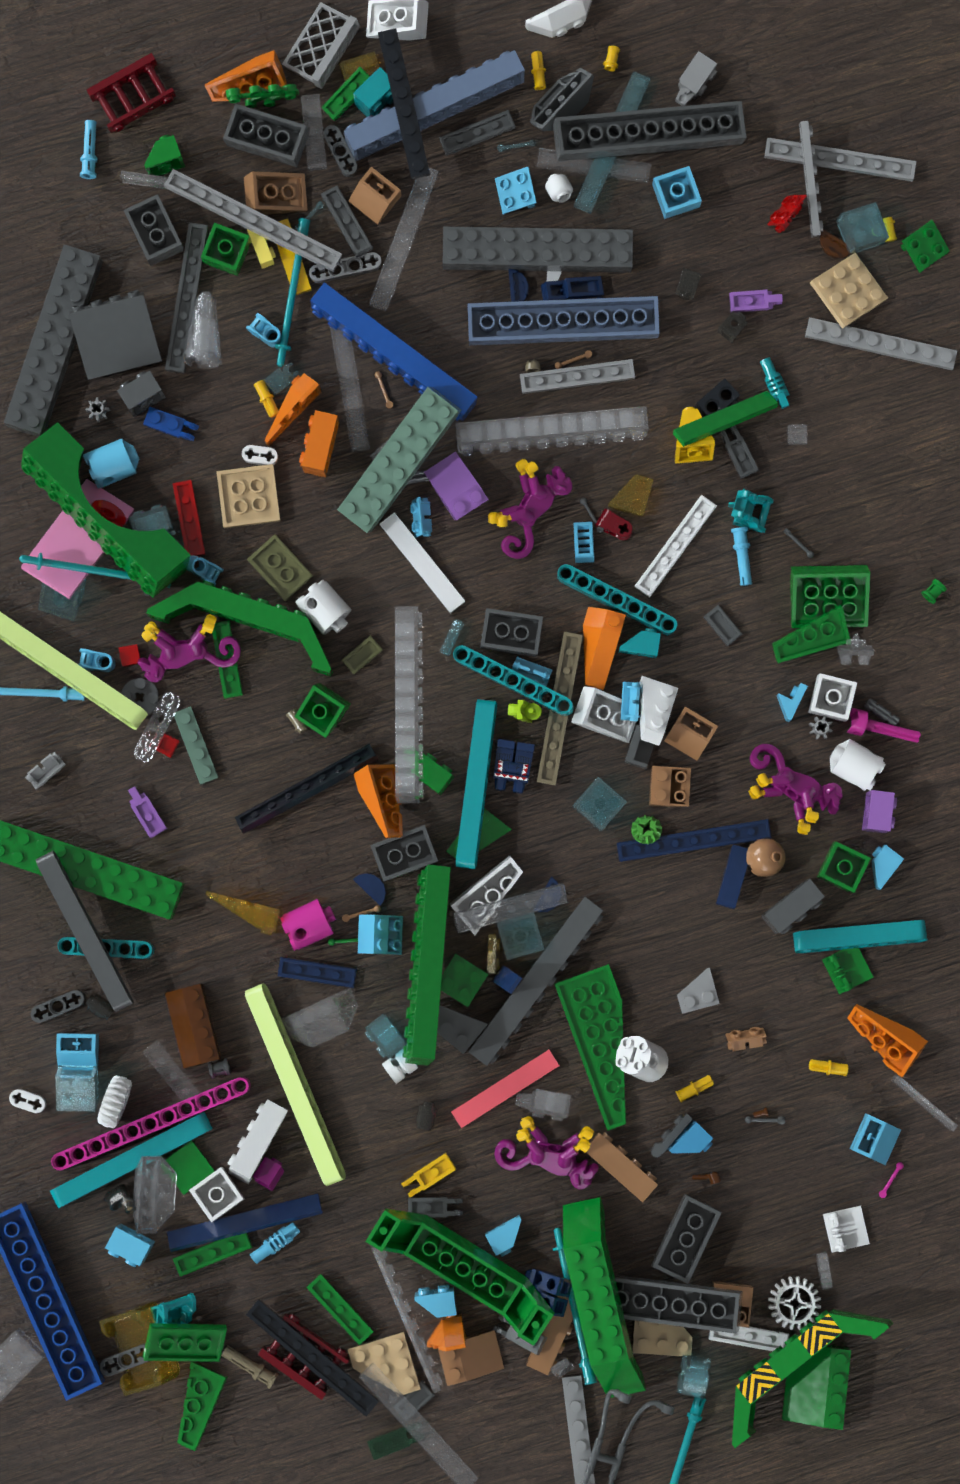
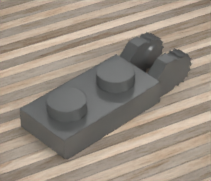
M734 425L730 427V430L735 440L730 442L725 430L720 431V435L740 478L743 479L759 470L743 436H740Z
M687 1113L684 1115L680 1114L674 1120L676 1125L671 1130L668 1128L661 1136L663 1140L655 1142L650 1151L652 1156L660 1157L691 1122L692 1117Z
M411 1197L408 1198V1212L428 1215L431 1218L463 1215L461 1210L447 1211V1204L463 1203V1198Z
M500 1314L498 1319L509 1324L505 1317ZM496 1325L493 1328L494 1331L504 1335L505 1338L536 1355H540L547 1339L546 1336L541 1334L533 1346L517 1336L518 1333L511 1325L508 1331Z

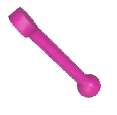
M902 1162L896 1164V1169L883 1190L879 1191L881 1198L887 1196L888 1188L899 1170L903 1169L904 1165Z

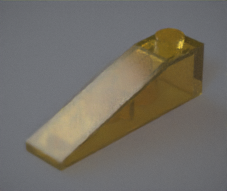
M206 891L208 897L256 928L261 929L260 933L271 936L272 932L277 933L283 910Z

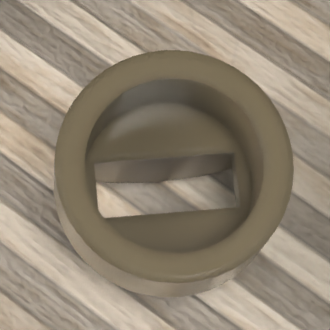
M533 359V362L530 360L526 362V373L541 371L538 360Z

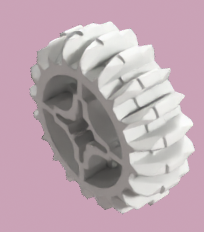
M117 1075L112 1078L98 1114L99 1124L107 1128H115L119 1124L130 1096L131 1080Z
M789 1276V1283L786 1284V1281L781 1279L783 1286L780 1287L776 1283L774 1286L778 1291H770L772 1295H775V1298H768V1301L774 1302L768 1308L770 1310L775 1309L771 1316H778L775 1320L777 1323L783 1320L782 1327L785 1328L789 1323L790 1330H793L794 1324H796L797 1329L801 1330V1323L806 1326L808 1319L814 1323L815 1320L811 1316L813 1314L819 1316L815 1308L820 1309L821 1305L815 1304V1302L820 1301L821 1297H814L818 1290L814 1289L811 1291L814 1285L809 1283L806 1286L807 1279L804 1278L800 1283V1277L796 1276L795 1282H793L792 1277ZM793 1288L789 1297L780 1298L787 1289ZM800 1288L808 1293L810 1302L800 1299ZM796 1298V1300L801 1304H799L798 1306L796 1305V1307L793 1309V1306L788 1302H791V1300L793 1301V1299ZM779 1304L789 1307L790 1318L781 1313ZM809 1308L802 1317L796 1318L800 1309Z

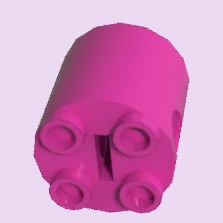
M316 899L283 914L280 920L285 933H289V941L295 951L334 934L330 922L335 921L336 918L330 906L323 909L320 901Z

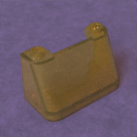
M156 1302L146 1303L99 1321L101 1331L108 1338L114 1336L119 1353L146 1343L150 1323H155L150 1308L158 1304ZM144 1349L136 1354L137 1358L143 1355ZM124 1354L122 1361L124 1364L130 1365L132 1358L130 1355ZM148 1361L125 1370L126 1374L121 1376L120 1388L124 1396L163 1385L179 1375L178 1361Z

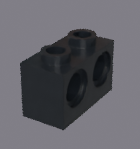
M724 378L700 399L695 407L705 417L712 414L707 410L708 405H714L717 411L738 403L737 400L740 394ZM721 393H729L731 399L724 400L721 397Z

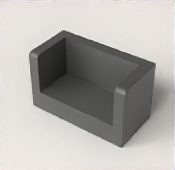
M640 725L635 727L624 763L647 769L654 744L641 740Z

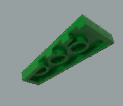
M842 605L772 643L776 662L781 663L850 643L851 640Z
M191 1361L190 1375L187 1382V1393L184 1400V1411L177 1443L197 1451L227 1377L194 1361Z

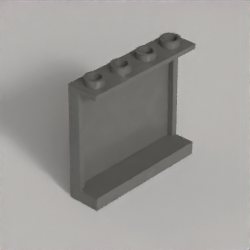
M139 290L128 292V296L120 297V295L109 297V300L105 302L95 300L90 302L91 305L84 307L83 304L73 306L72 310H69L70 320L88 380L162 361L144 298V292L139 293Z

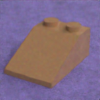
M252 171L244 177L246 206L264 215L308 211L305 173Z
M494 1330L466 1337V1348L451 1351H442L438 1348L447 1386L504 1369Z

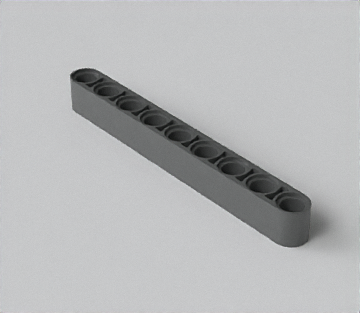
M51 851L37 858V866L113 1010L118 1012L134 1004L129 990L55 851Z

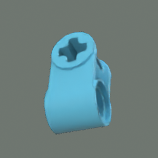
M257 313L254 321L250 326L247 325L246 329L270 347L280 344L281 333L279 329L264 316ZM275 333L278 336L275 340H269V335Z
M195 555L190 556L187 567L189 572L200 577L201 580L213 583L214 586L220 572L224 571L218 565ZM196 561H199V566L195 569L194 564Z
M80 648L81 657L78 665L85 670L110 672L115 668V659L109 654ZM105 658H109V665L107 667H102V660Z

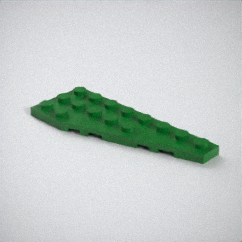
M608 964L554 984L607 1131L626 1124L624 1072L616 1065L617 1050L623 1039L622 999Z

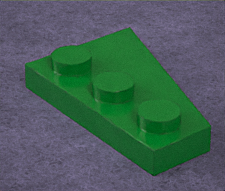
M485 808L479 851L512 830ZM459 835L446 851L455 859Z

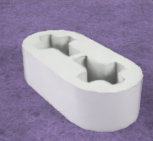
M248 445L242 450V457L249 464L275 465L278 461V454L273 448ZM250 450H253V453L259 454V456H252V458L249 459L248 455L245 454L249 453ZM269 452H271L272 456H274V459L272 458L270 462H268L267 458L261 456L268 455Z
M23 1089L14 1090L10 1094V1103L15 1107L33 1113L42 1112L46 1108V1100L40 1095ZM21 1093V1097L27 1100L26 1102L19 1101L16 1103L14 1095ZM39 1099L42 1107H38L37 1110L34 1109L35 1105L30 1104V1100L37 1101Z

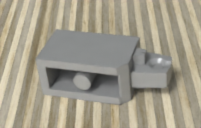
M698 51L679 79L678 86L680 91L675 102L681 106H686L692 99L695 100L698 95L702 96L707 88L705 84L708 80L712 81L718 72L716 71L717 63Z

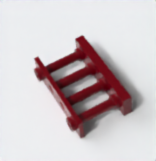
M152 53L86 89L91 101H99L111 122L107 124L110 133L120 132L125 128V125L162 104L167 105L171 103L176 97L173 88L166 90L154 69L157 66V62ZM143 73L149 74L160 95L151 100L138 80L139 75ZM127 82L133 84L144 103L135 109L122 90V85ZM111 91L116 92L127 111L125 115L117 118L105 98L106 94Z
M286 1313L283 1319L292 1327L301 1331L307 1340L310 1338L319 1344L317 1348L321 1352H324L326 1349L335 1356L332 1360L334 1363L339 1365L341 1361L346 1364L349 1362L350 1358L347 1357L348 1353L340 1347L336 1349L299 1323L300 1319L294 1314L288 1315ZM274 1340L271 1346L262 1347L258 1353L260 1357L322 1400L327 1393L325 1389L326 1382L321 1378L315 1382L310 1379L309 1372L311 1370L306 1365L303 1369L300 1368V1370L293 1367V1361L296 1358L293 1354L289 1353L283 1359L279 1357L277 1350L281 1345Z

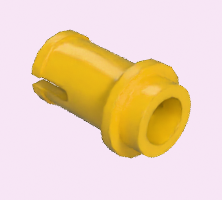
M608 46L606 61L603 63L605 70L613 72L618 68L619 47Z
M892 217L881 219L882 223H880V226L883 227L885 242L897 240L893 224L895 220Z

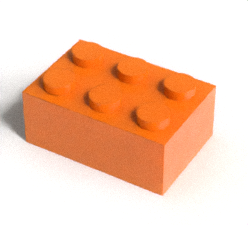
M315 410L314 415H311L309 419L310 433L305 435L304 444L306 449L305 452H301L299 463H301L300 466H302L304 473L326 478L339 427L338 415Z

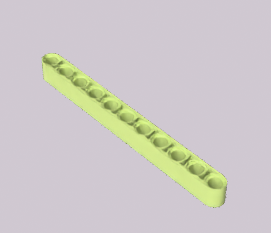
M0 612V639L132 729L137 730L148 715L143 708Z
M262 983L246 990V1000L323 1183L329 1186L346 1178L345 1170L268 987Z

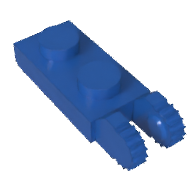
M149 407L143 423L144 426L190 441H194L195 437L189 433L182 432L184 426L192 430H198L199 428L194 423L153 407Z

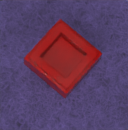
M138 644L118 648L122 667L138 664L137 662L140 659Z
M162 732L154 750L172 758L180 741Z

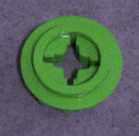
M644 815L640 818L637 817L636 821L632 823L631 833L636 841L642 844H651L660 838L662 827L660 821L655 819L654 816ZM650 824V830H647L643 835L642 827Z

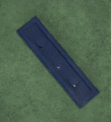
M280 957L278 976L354 988L357 969Z

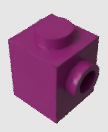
M265 1157L253 1175L256 1183L273 1191L285 1172L281 1166L282 1163L275 1158L270 1160Z

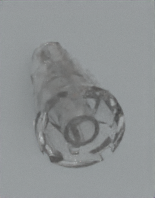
M201 292L195 301L184 353V363L192 366V363L195 362L197 363V368H215L222 364L216 300L210 292Z

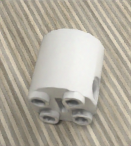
M321 580L319 583H314L309 587V593L306 596L302 595L295 603L323 635L332 629L336 633L340 632L348 624L345 618L352 609L327 581Z
M851 739L837 745L830 756L831 773L860 787L863 791L866 789L870 791L876 782L874 779L877 773L880 774L886 764L883 762V757L873 754L869 749Z
M640 1036L625 1037L621 1040L617 1050L616 1065L623 1072L640 1080L654 1082L665 1074L668 1068V1056L662 1047Z

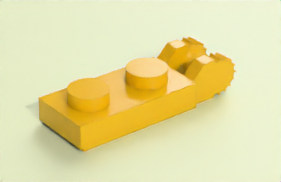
M444 1153L415 1172L413 1176L401 1184L405 1187L417 1179L420 1186L408 1193L409 1197H412L455 1171L456 1167L447 1153Z

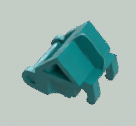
M746 489L738 490L735 502H729L728 507L733 508L731 516L734 517L732 525L748 527L750 530L765 533V523L770 505L773 504L774 499L764 495H757ZM756 504L763 505L759 519L752 516Z
M189 1293L186 1296L151 1307L154 1322L164 1324H187L191 1322L192 1314L196 1311V1298L194 1294Z

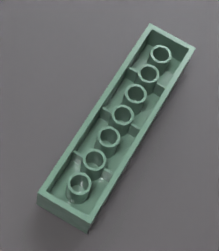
M427 387L337 510L366 533L372 532L462 410L433 387Z

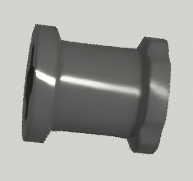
M227 1058L220 1062H208L211 1079L224 1074L231 1075Z

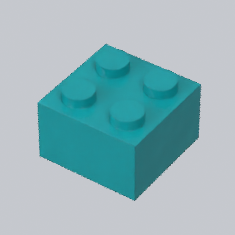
M381 67L353 93L355 106L366 117L380 114L387 104L391 105L393 103L388 76Z

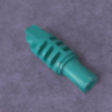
M770 357L761 360L760 364L766 375L765 382L770 394L776 401H779L782 409L789 407L786 397L790 394L781 374L776 372Z

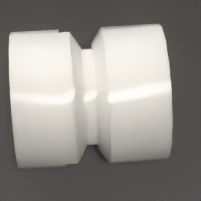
M403 1049L395 1054L394 1059L389 1058L382 1063L396 1084L405 1078L406 1073L411 1074L418 1069L416 1064L405 1063V1058L402 1055Z

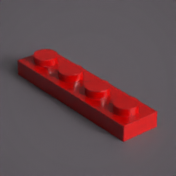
M192 480L173 483L184 548L191 556L206 555Z

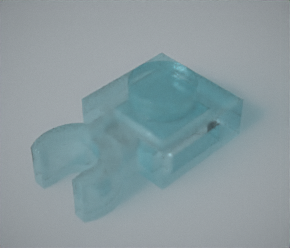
M292 362L286 364L283 371L277 368L263 379L274 395L291 383L288 380L289 377L298 375V370L293 373L289 372V367L293 365Z

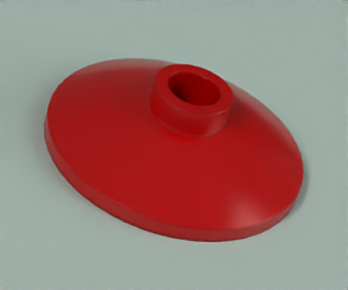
M95 500L91 504L108 521L121 527L125 525L126 517L115 504L106 500Z

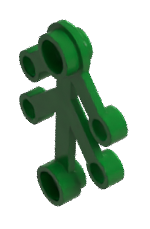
M272 84L268 86V89L254 85L249 87L250 93H241L239 88L226 90V98L229 100V103H238L240 99L250 98L245 100V106L248 108L257 107L256 102L262 100L264 101V107H273L277 100L282 98L287 100L295 99L300 94L295 84H288L282 87L278 84Z

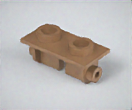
M752 1027L744 1031L734 1030L725 1034L728 1041V1050L732 1051L746 1049V1042H749V1048L763 1047V1044H767V1036L763 1027Z

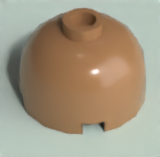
M757 839L748 847L746 861L751 866L753 874L758 877H770L779 873L784 867L785 852L783 847L773 839Z

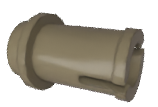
M295 708L293 711L288 712L286 716L294 725L295 732L301 734L309 727L294 717L297 713Z

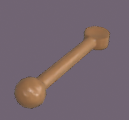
M587 350L583 355L564 362H556L555 368L561 369L562 366L585 357L591 358L592 352Z
M377 371L375 378L378 379L386 400V407L391 409L393 408V402L390 401L383 384L382 373Z
M376 905L372 909L365 910L359 913H355L352 915L345 914L343 915L342 920L344 922H348L352 918L359 917V915H365L372 912L379 913L381 911V907L379 905Z

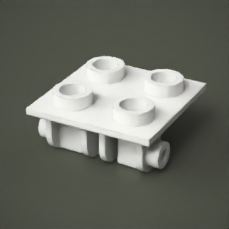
M861 1205L823 1214L832 1253L837 1251L844 1252L846 1249L870 1244Z

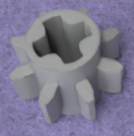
M96 397V401H88L90 407L85 410L86 412H91L89 415L90 419L95 417L97 422H100V419L103 417L107 419L106 412H109L110 409L104 407L107 404L106 400L101 403L98 397ZM96 407H97V408H100V409H101V412L99 413V412L95 411L94 409H95Z
M816 716L814 718L816 723H809V726L812 727V731L809 734L814 733L816 739L820 736L826 739V732L831 733L833 731L829 729V725L832 722L827 723L825 721L826 716L821 720ZM818 723L825 726L823 732L816 729L819 726Z

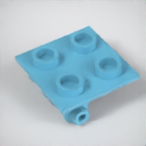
M529 167L495 178L503 215L524 207H535L537 202Z

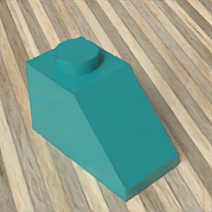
M646 628L645 631L639 632L621 645L618 653L657 658L661 633H657L655 629Z

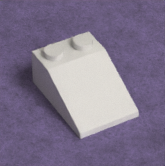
M426 0L369 1L366 37L379 39L378 32L396 28L399 40L425 39L429 3Z
M584 686L571 723L629 743L636 721L621 720L622 699L597 688Z

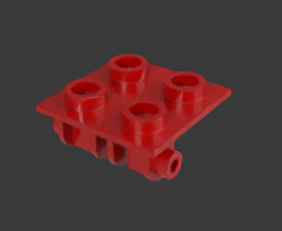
M807 195L787 196L782 201L780 209L771 215V220L767 225L776 226L774 229L778 233L785 231L789 223L792 222L791 218H795V215L802 209L803 200Z

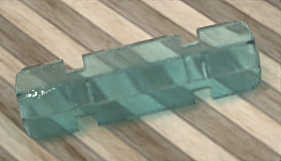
M458 619L453 621L452 629L449 630L444 641L445 645H442L440 650L442 654L446 656L451 654L452 647L455 645L460 634L459 630H462L464 625L462 621Z

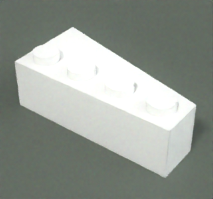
M508 856L453 900L450 906L471 932L476 935L523 871Z
M268 1099L265 1104H260L256 1111L259 1114L256 1121L251 1120L247 1128L249 1131L247 1137L241 1138L237 1146L240 1148L237 1155L232 1154L228 1162L230 1165L228 1174L249 1185L254 1171L257 1170L263 1155L267 1152L288 1110Z

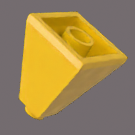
M694 407L684 408L679 427L702 418L699 410ZM710 435L684 447L677 440L675 464L713 460L715 447L713 436Z

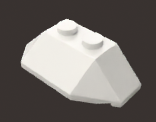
M566 0L527 19L525 27L528 31L551 38L555 36L561 37L567 33V30L573 27L574 29L579 28L584 24L592 0Z

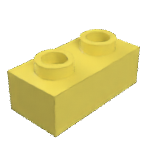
M247 229L261 268L274 265L273 258L276 256L273 248H268L266 242L268 239Z

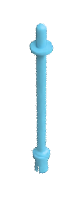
M64 686L60 690L0 687V695L60 697L64 702L68 700L85 701V696L75 689L68 688V686Z

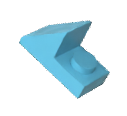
M802 683L798 687H793L790 693L792 699L779 693L777 694V699L787 722L792 720L808 687Z

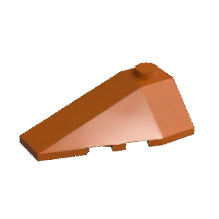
M305 373L302 376L298 375L291 382L292 386L265 438V443L268 446L321 394L320 385Z

